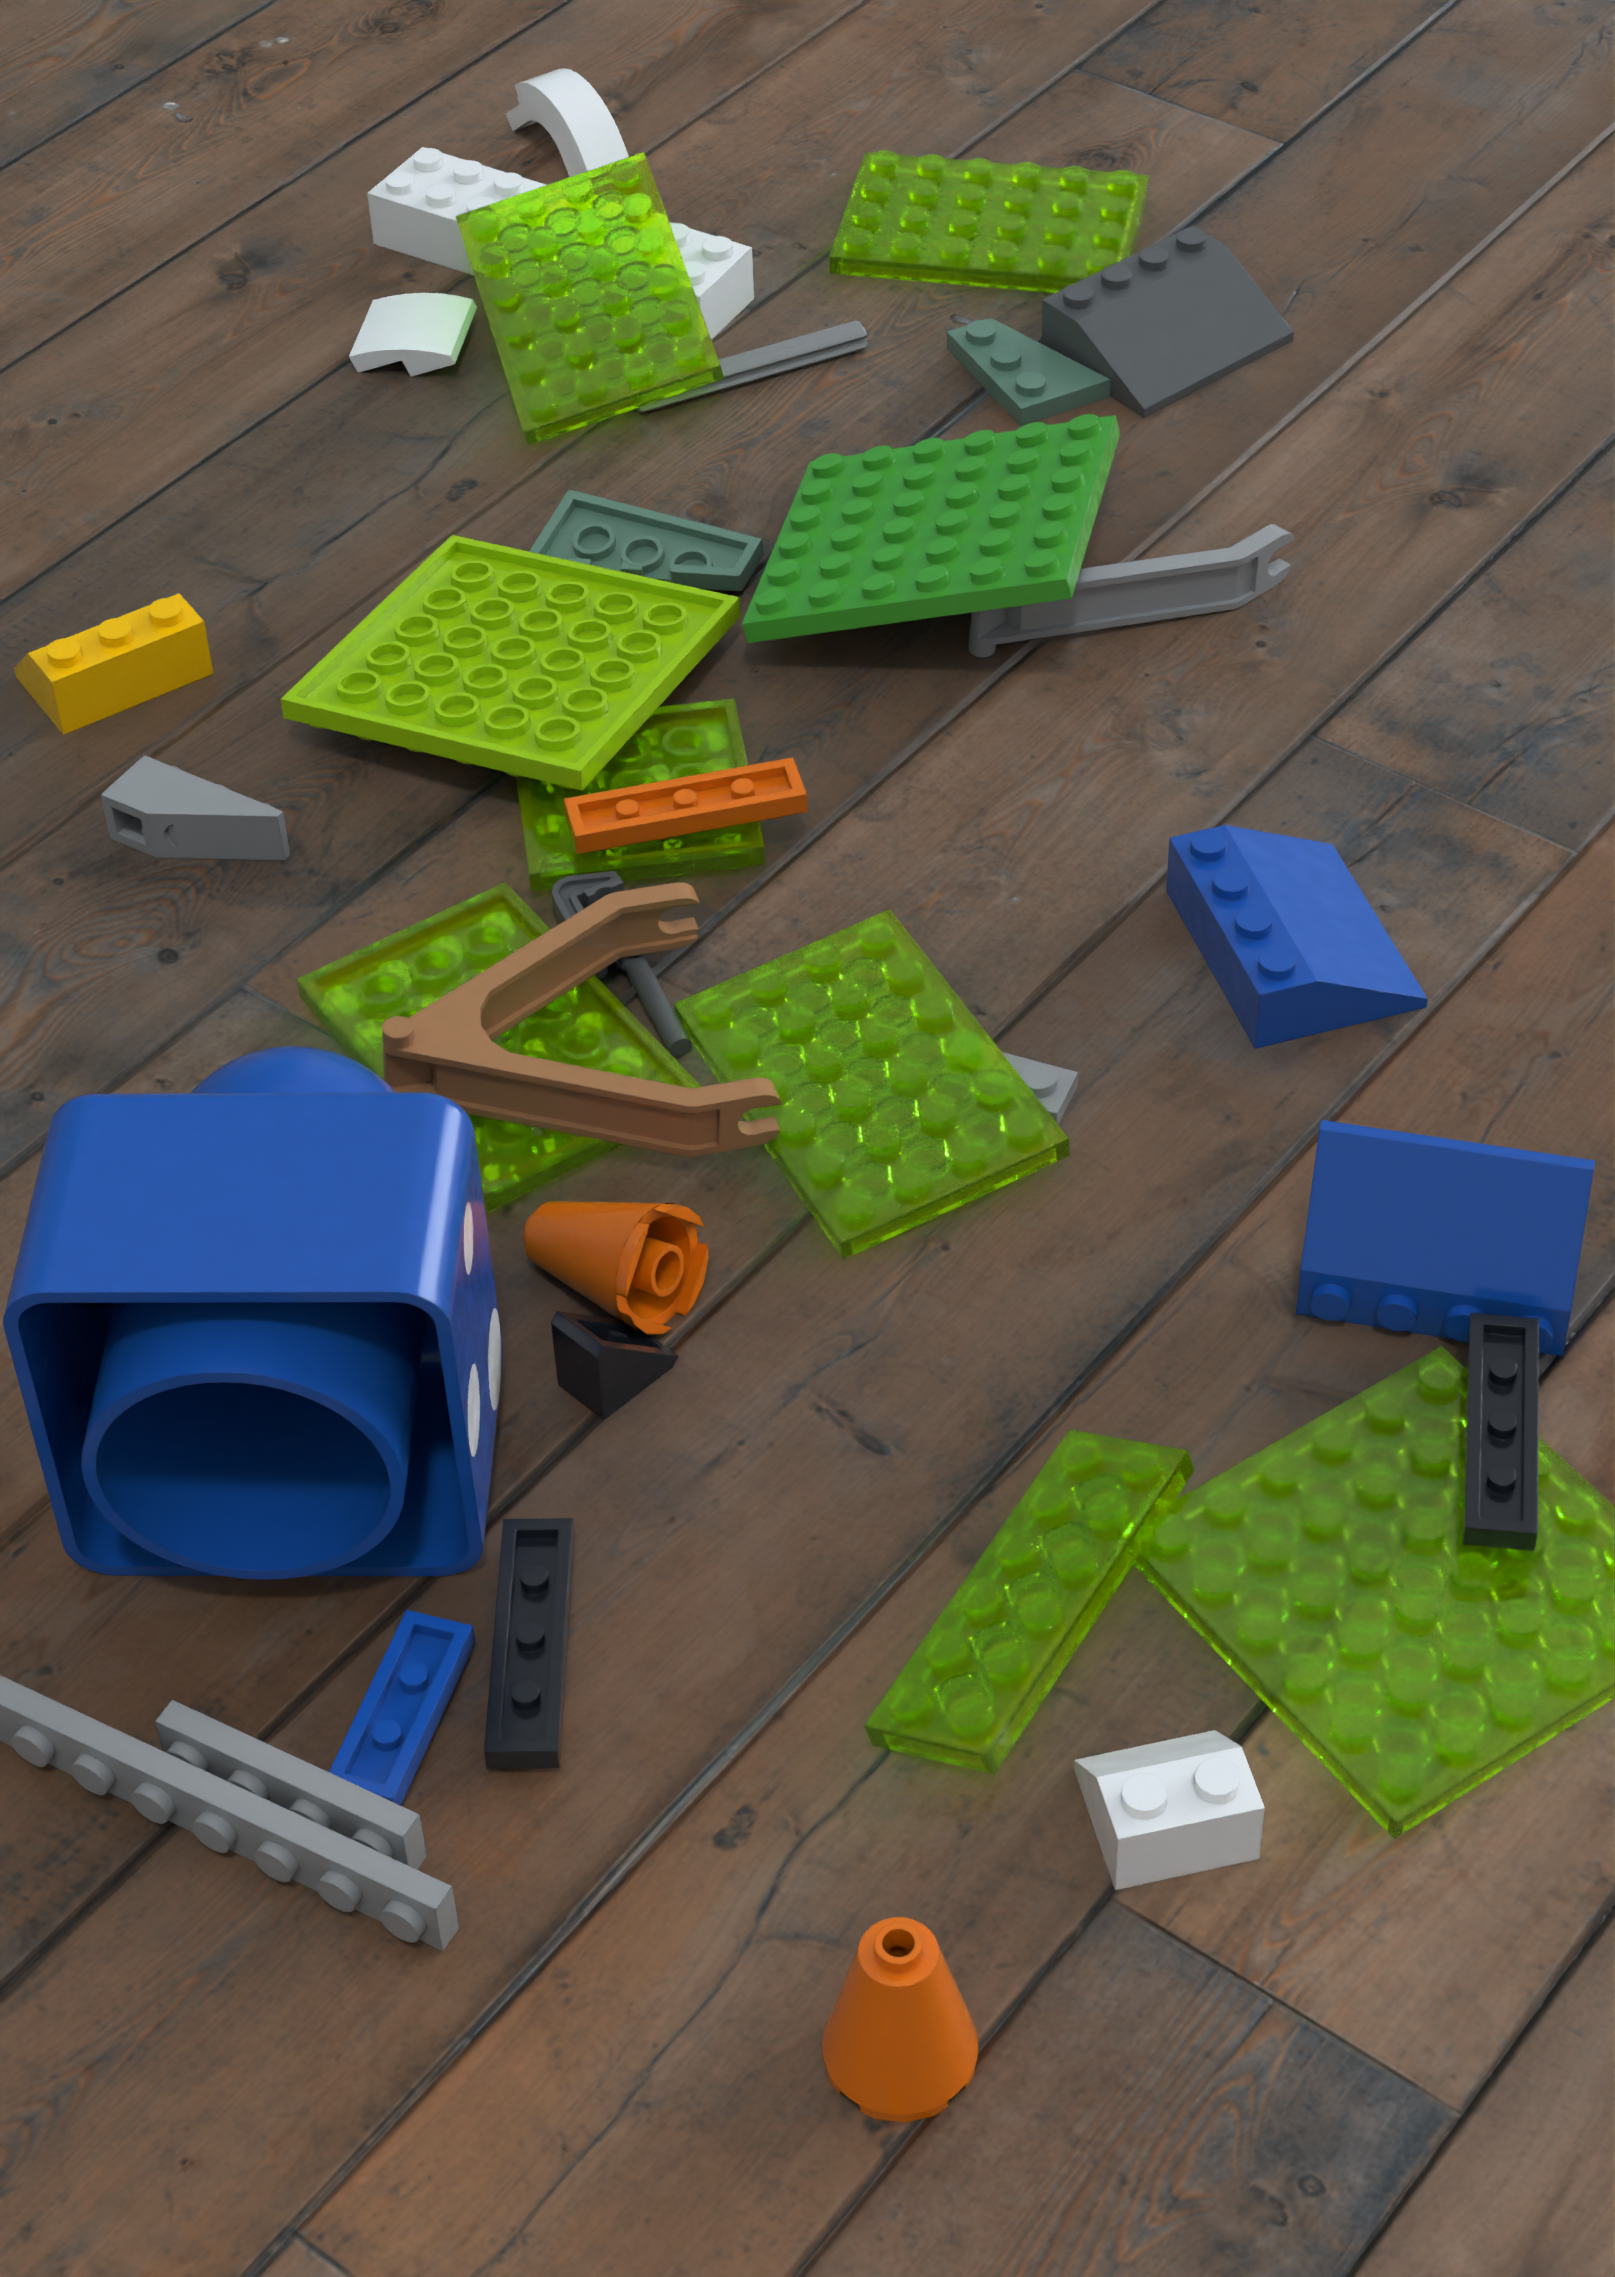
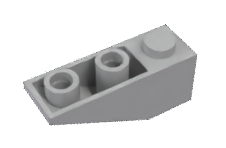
M145 755L101 794L110 839L155 858L286 860L290 856L283 811Z

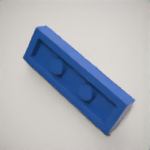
M410 1610L405 1611L329 1773L400 1806L402 1805L475 1645L472 1625Z

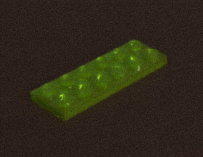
M1069 1429L864 1724L872 1745L995 1774L1195 1471L1188 1450Z

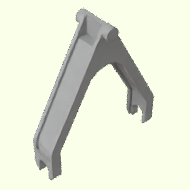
M1270 524L1230 548L1081 568L1072 599L972 612L968 650L972 655L983 658L993 655L997 644L1237 609L1284 580L1290 571L1291 564L1280 558L1270 564L1269 561L1280 547L1294 541V535L1276 524Z

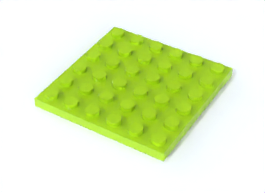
M451 535L280 699L283 718L309 724L314 728H326L354 735L363 740H375L404 747L413 752H425L453 759L462 764H474L503 771L512 776L528 777L556 784L561 788L583 791L741 617L740 597Z

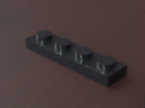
M1470 1313L1467 1330L1462 1545L1535 1551L1538 1535L1539 1318Z
M573 1518L503 1519L484 1744L486 1769L560 1768L575 1546Z

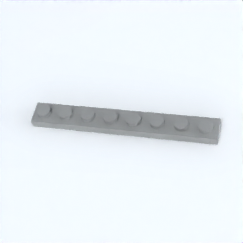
M0 1675V1741L12 1746L29 1763L39 1767L50 1764L71 1774L81 1786L94 1794L104 1795L107 1792L132 1803L143 1816L153 1822L164 1824L170 1821L193 1832L204 1845L214 1851L226 1853L228 1850H231L254 1861L265 1874L277 1881L289 1882L292 1879L317 1891L328 1904L340 1911L352 1912L355 1909L382 1922L390 1933L403 1941L414 1943L420 1940L444 1951L458 1931L459 1923L451 1885Z

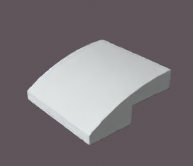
M408 293L375 299L371 303L349 358L358 373L402 361L411 377L454 365L477 306L473 299L442 293Z

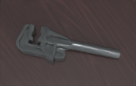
M616 871L572 875L559 879L553 885L551 891L553 912L559 923H562L605 895L624 891L623 881ZM645 954L623 957L613 962V965L627 974L670 1054L675 1057L687 1054L692 1048V1041L650 968ZM608 966L593 975L592 978L597 979L606 976L609 972Z

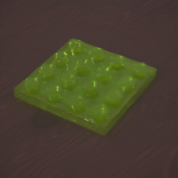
M735 698L658 707L583 791L565 789L556 784L523 776H515L531 891L552 889L559 879L572 875L616 871L622 881L765 865V846L760 821L717 830L679 835L663 840L619 846L603 851L577 854L565 817L564 798L747 766L748 762Z

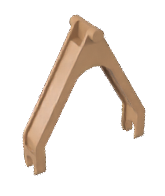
M669 883L607 894L409 1018L394 1016L388 1018L382 1024L384 1081L395 1092H425L447 1097L463 1108L467 1114L686 1157L758 1146L773 1140L780 1131L775 1116L749 1122L739 1121L741 1116L751 1109L781 1105V1100L774 1083L766 1078H750L691 1089L510 1053L492 1041L620 958L679 949L694 943L698 939L697 932L699 929L694 917L671 922L659 920L663 912L670 908L700 904L694 888L687 883Z

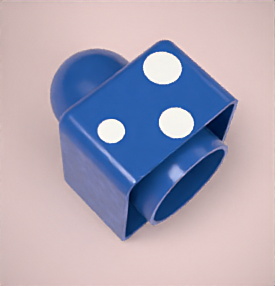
M301 1046L273 1047L234 1059L209 1074L190 1093L86 1094L72 1098L61 1105L49 1123L3 1317V1326L61 1542L67 1555L80 1566L105 1575L225 1576L258 1580L289 1579L304 1576H448L461 1573L474 1566L480 1559L483 1551L504 1352L476 1138L471 1119L464 1109L454 1101L439 1094L395 1092L376 1073L353 1059L336 1052Z

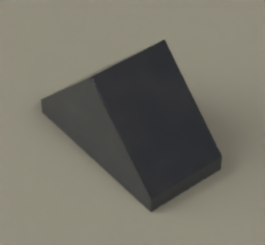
M557 1311L551 1321L558 1385L602 1420L608 1418L672 1369L679 1357L650 1334L633 1330L629 1325L627 1326L620 1320Z

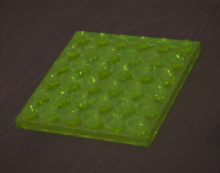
M1442 1346L1120 1532L1119 1550L1393 1839L1615 1698V1506L1538 1436V1535L1535 1551L1462 1545L1467 1369Z

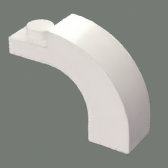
M562 68L514 85L518 94L519 105L505 113L512 131L540 123L556 143L572 184L611 171L630 160L620 132L608 108L595 89L578 73Z

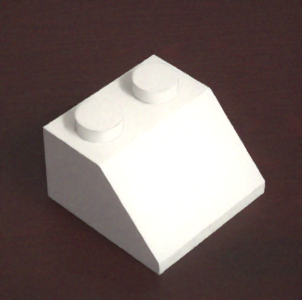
M1218 1731L1203 1732L1074 1760V1771L1115 1890L1260 1859L1265 1807L1242 1746Z

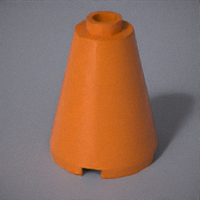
M549 1201L537 1208L528 1218L523 1231L525 1251L531 1262L624 1324L627 1323L633 1330L644 1334H664L672 1329L664 1326V1324L675 1313L687 1315L694 1306L704 1284L709 1259L708 1244L698 1242L696 1225L704 1227L701 1217L690 1208L675 1203Z
M887 1918L872 1925L860 1940L824 2029L822 2057L829 2082L839 2095L841 2090L848 2098L859 2104V2111L869 2117L901 2123L933 2117L949 2107V2099L955 2096L964 2085L967 2088L973 2079L978 2056L977 2031L933 1933L922 1923L910 1918Z

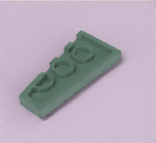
M570 489L529 551L694 588L742 591L764 555L762 538Z

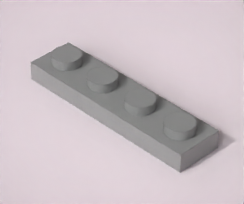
M174 1700L168 1704L156 1719L155 1723L164 1752L416 1870L426 1859V1848L420 1815Z

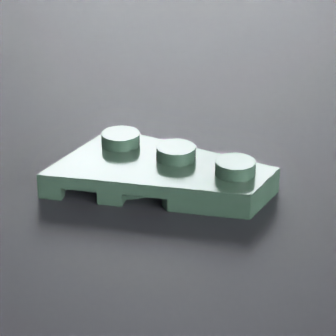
M993 318L976 320L966 326L947 331V350L1020 426L1110 397L1111 379Z

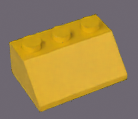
M180 593L168 598L158 599L148 606L118 618L105 620L98 626L70 637L57 639L45 647L27 653L14 668L16 678L63 735L214 674L205 622Z

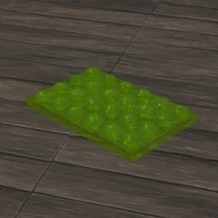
M887 150L875 153L865 152L829 256L830 274L1056 293L1103 270L1107 266L1133 255L1149 192V175L1135 174L1128 170H1116L1113 172L1093 171L1080 166L1065 168L1044 167L1032 162H1021L1018 164L995 163L984 158L971 160L946 159L936 154H928L922 157L897 155Z
M644 152L456 216L528 445L724 379L721 365Z
M504 882L297 978L299 995L350 1055L384 1080L382 1024L385 1020L394 1016L409 1018L551 929ZM595 975L492 1040L510 1053L691 1089L702 1087ZM467 1114L474 1127L484 1207L488 1212L623 1145Z
M890 909L673 1003L675 1013L693 1045L720 1083L761 1077L769 1079L774 1083L781 1100V1105L754 1108L744 1113L743 1116L747 1122L775 1116L780 1131L773 1140L763 1145L843 1260L1070 1156L1069 1138Z

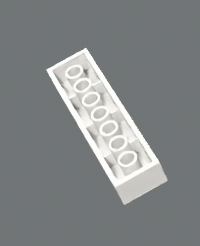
M422 147L367 193L373 244L702 349L754 299L752 247L733 242L727 237L713 236L690 229L684 224L671 223L654 218L641 211L628 210L608 204L599 198H589L572 193L556 185H546L526 179L517 173L503 172L484 166L477 161L464 160L444 154L438 149Z

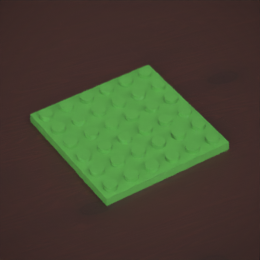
M1085 414L1075 417L1066 423L1046 425L1042 422H1033L1023 425L1014 431L994 433L991 430H981L961 439L943 441L940 438H929L918 442L914 446L892 449L890 446H877L863 454L843 457L837 453H830L809 462L743 619L742 627L747 642L753 643L1072 599L1120 437L1116 415L1098 417L1094 414Z

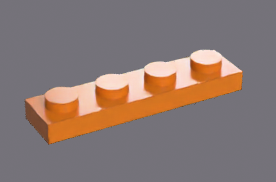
M793 757L564 798L565 817L577 854L603 851L619 846L663 840L679 835L717 830L739 824L777 819L783 816L808 812L807 793Z

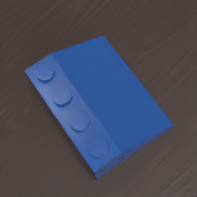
M1229 825L1203 829L1169 838L1166 892L1255 1049L1427 1008L1428 998L1333 844Z
M1321 1120L1300 1269L1296 1314L1328 1321H1341L1386 1328L1392 1331H1405L1449 1338L1461 1342H1467L1470 1313L1539 1318V1353L1563 1356L1595 1160Z

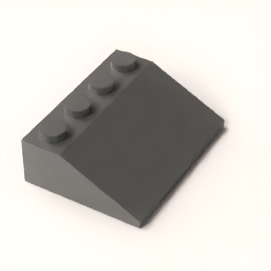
M1193 225L1042 299L1041 344L1111 379L1110 396L1143 418L1293 341L1294 331L1230 249Z

